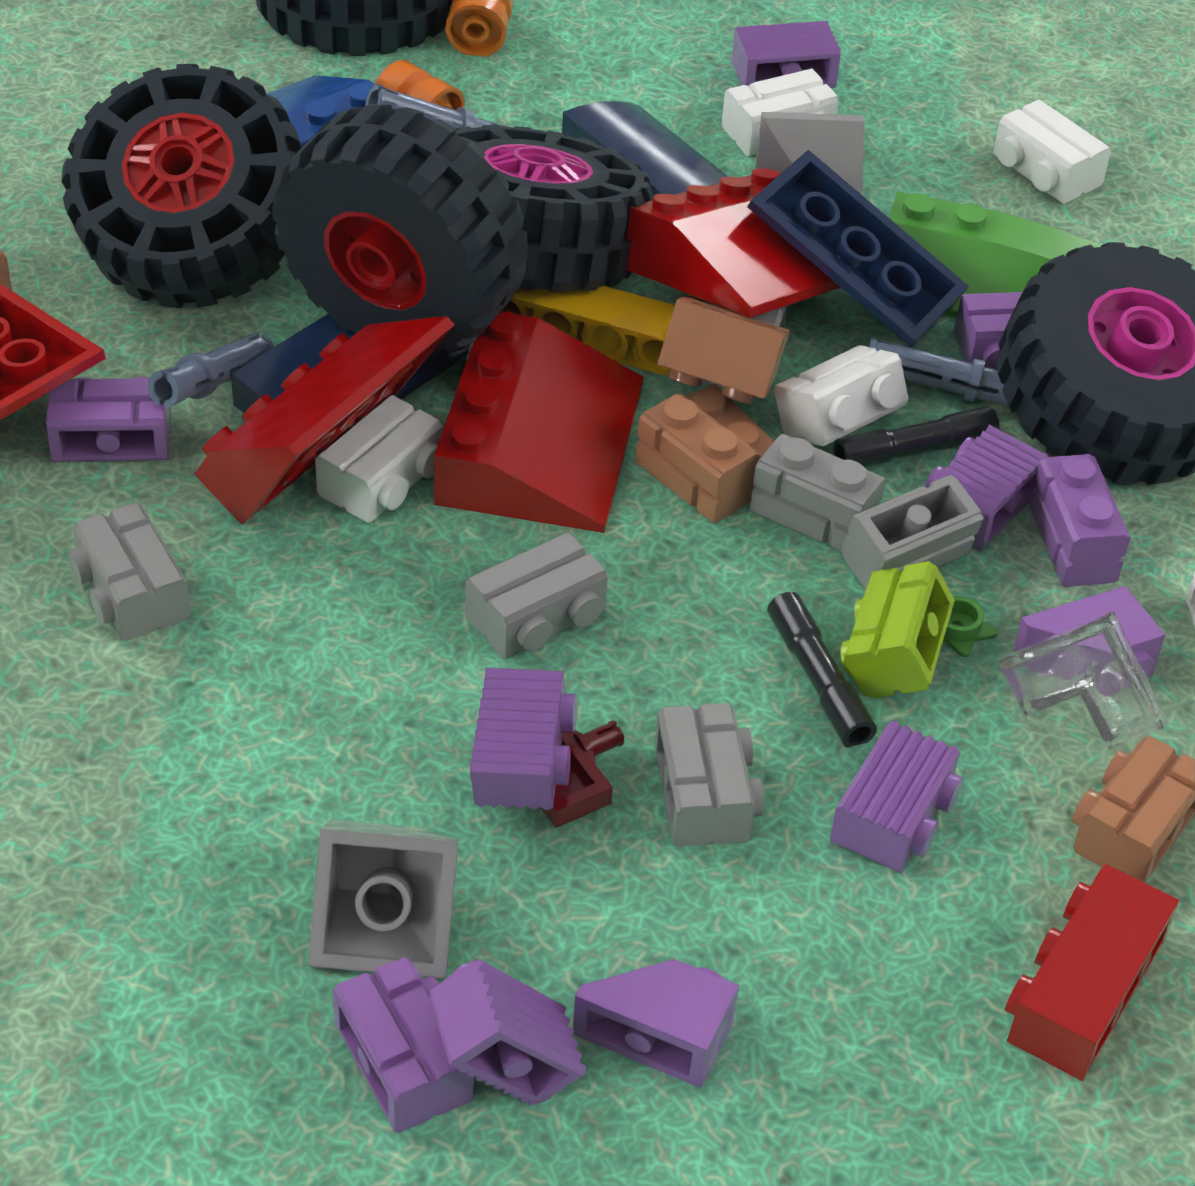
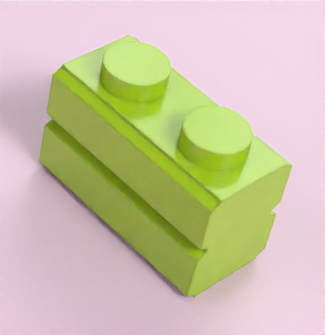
M930 561L906 565L903 571H900L897 567L873 571L864 597L858 599L855 603L854 614L856 622L850 640H845L841 645V662L845 672L853 677L862 694L867 697L895 695L896 690L903 694L929 690L955 601L937 566Z

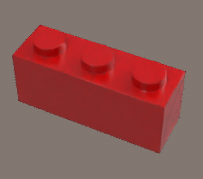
M1104 863L1091 886L1079 882L1063 914V918L1069 920L1063 931L1054 927L1049 930L1034 961L1036 965L1040 966L1034 978L1022 974L1010 994L1005 1011L1014 1015L1007 1042L1083 1081L1163 944L1179 899Z

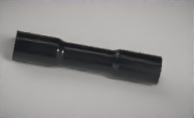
M985 406L948 414L938 420L892 430L879 429L842 437L834 441V456L843 460H853L864 467L889 462L895 457L941 447H958L968 437L974 439L977 436L980 437L983 430L986 431L989 425L1000 430L999 419L993 407Z
M785 592L776 596L769 603L767 612L786 646L796 655L820 697V704L843 745L848 748L869 742L875 736L877 726L854 687L845 680L822 641L821 631L801 597L796 592Z

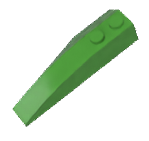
M897 191L889 216L895 224L969 286L964 294L1023 292L1030 278L1037 275L1041 266L1051 259L1063 254L1066 256L1068 251L1090 244L1094 248L1101 246L1098 243L1046 224L1000 211L985 209L976 204H960L934 199L921 193L909 194ZM960 299L946 316L956 318Z

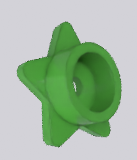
M953 596L955 601L943 642L948 643L961 657H968L974 641L995 638L998 630L983 621L984 612L977 601L963 596Z

